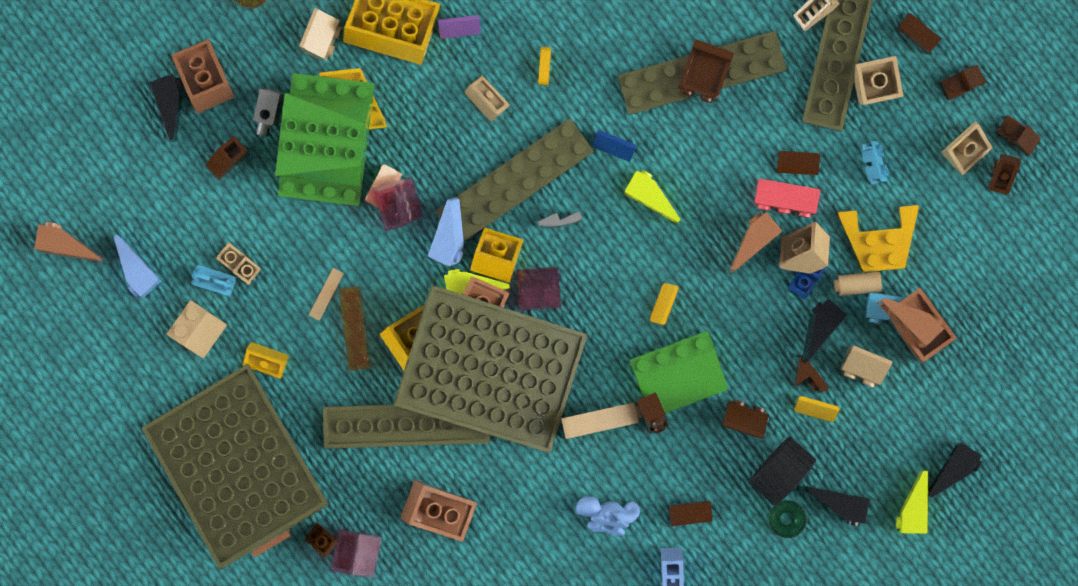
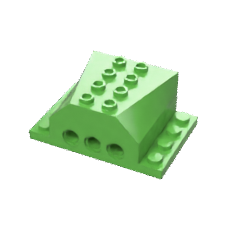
M292 73L290 93H285L276 163L275 176L280 177L278 196L360 206L375 83Z

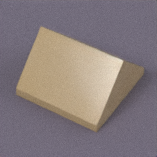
M975 121L941 153L961 175H964L993 147L978 122Z

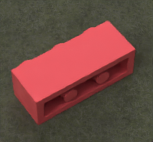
M758 179L753 205H757L759 210L770 211V208L778 209V213L790 215V212L799 213V217L810 218L811 215L814 216L817 212L820 189Z

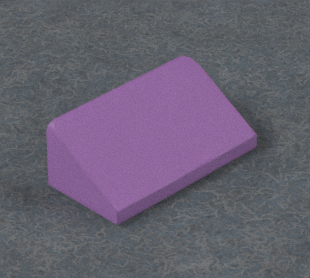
M478 15L441 19L438 21L440 37L442 39L481 34Z

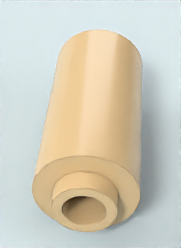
M880 272L838 275L837 280H834L835 292H839V296L882 292Z

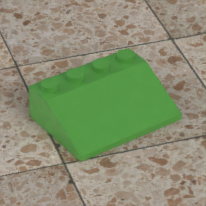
M708 331L629 360L642 397L656 392L665 413L728 390Z

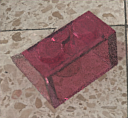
M558 267L517 270L520 311L561 309Z

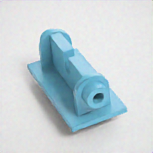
M871 141L872 146H870V143L863 144L861 149L864 163L872 162V166L865 167L868 181L871 182V185L878 184L879 179L880 182H887L889 172L886 164H883L882 157L884 156V151L881 144L879 145L877 141Z
M197 265L196 270L192 273L193 280L191 285L231 297L237 277Z

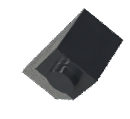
M171 74L151 81L150 85L168 138L173 143L177 140L182 104L181 90H184L180 78L176 79Z
M827 299L823 304L819 302L812 309L814 314L809 319L802 356L804 364L813 357L847 316L830 299Z
M957 442L930 486L928 497L936 496L970 475L973 471L976 472L982 463L980 461L982 455L963 443Z
M806 486L808 493L839 517L848 520L847 524L859 527L860 523H866L870 499Z

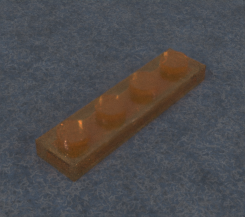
M360 286L339 289L349 371L369 369L370 363Z

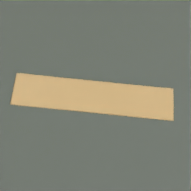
M335 268L332 269L309 316L320 321L344 274L343 272Z

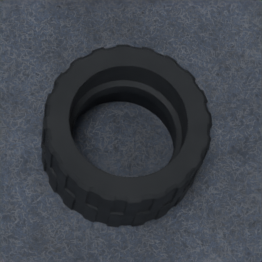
M788 437L757 469L749 480V484L774 506L778 505L814 466L816 459L792 437Z

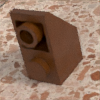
M232 136L218 148L205 165L220 180L250 153L235 136Z
M655 392L637 400L649 434L653 432L657 434L664 431L665 427H668V422L657 393Z

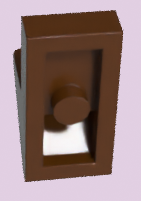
M975 65L941 81L940 84L950 101L986 84V81L978 65Z
M1009 115L1006 116L995 132L1028 156L1031 155L1041 140L1029 125L1023 126Z
M1000 154L999 160H995L989 190L1009 195L1021 164V158Z
M803 355L798 358L794 386L809 378L810 381L808 383L815 392L823 393L829 388L809 361L805 364L802 362Z

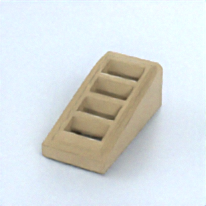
M808 0L793 16L803 30L807 31L839 5V2L837 0ZM817 3H819V5L822 7L821 10L816 5ZM812 8V10L815 12V15H813L809 9ZM804 13H806V15L810 19L808 22L803 16Z

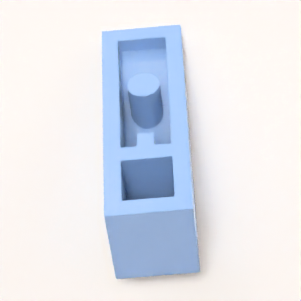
M456 197L447 200L428 253V257L447 266L459 263L463 256L464 241L460 200Z
M115 235L114 240L126 282L130 285L128 289L134 296L137 297L139 295L144 298L162 280L119 235Z
M682 547L661 548L662 586H684Z

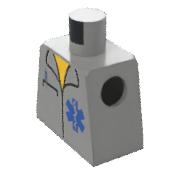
M268 88L259 90L253 121L259 122L256 134L268 136L270 127L278 124L284 102V92ZM266 110H268L270 113L269 118L265 116Z

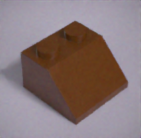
M735 399L733 403L728 402L720 426L757 438H764L769 414L765 413L766 409L753 406V409L745 407V402Z

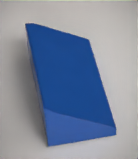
M600 130L597 132L593 143L594 148L628 162L631 161L636 149L635 144Z

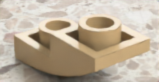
M229 242L215 257L248 285L261 270L258 265Z

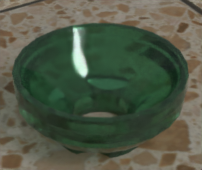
M781 501L778 505L773 506L769 513V525L772 531L780 537H796L806 526L807 516L805 510L795 501ZM787 512L792 515L793 519L789 525L781 523L780 517L783 513Z

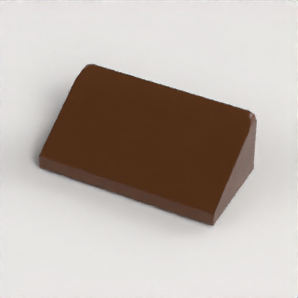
M911 13L896 28L927 54L941 40L937 34Z
M779 151L777 173L818 175L820 153Z
M703 501L669 506L671 526L711 522V502Z

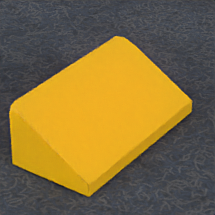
M663 283L650 316L651 322L661 326L666 324L679 286Z
M251 342L247 347L242 366L249 364L253 370L281 379L289 355Z
M799 396L797 397L794 411L834 422L840 408L839 406Z

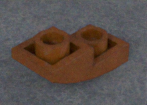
M318 523L314 525L304 539L325 558L338 542L329 531Z

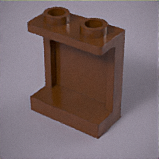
M695 39L678 89L687 96L692 97L693 94L700 96V100L704 102H717L734 53Z

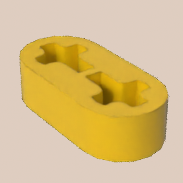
M541 46L538 85H549L551 47Z

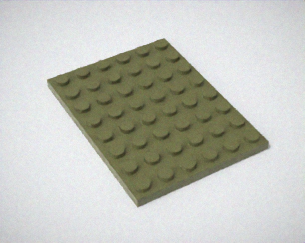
M431 285L393 405L550 453L588 334Z
M246 364L141 428L220 570L329 505L249 364Z

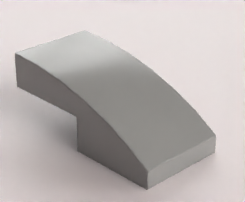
M578 211L560 220L558 214L555 213L538 221V224L543 228H558L580 222L582 217Z

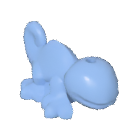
M587 496L578 501L576 513L591 517L588 528L592 529L593 532H607L613 536H624L625 531L622 528L629 527V523L637 519L640 514V508L634 501L626 503L624 507L614 501H608L600 505L597 498Z

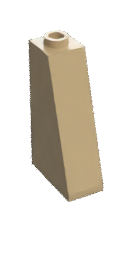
M633 402L562 418L561 421L565 439L639 423L638 418H642L639 407L635 406Z

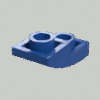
M826 267L811 274L798 272L787 289L805 300Z

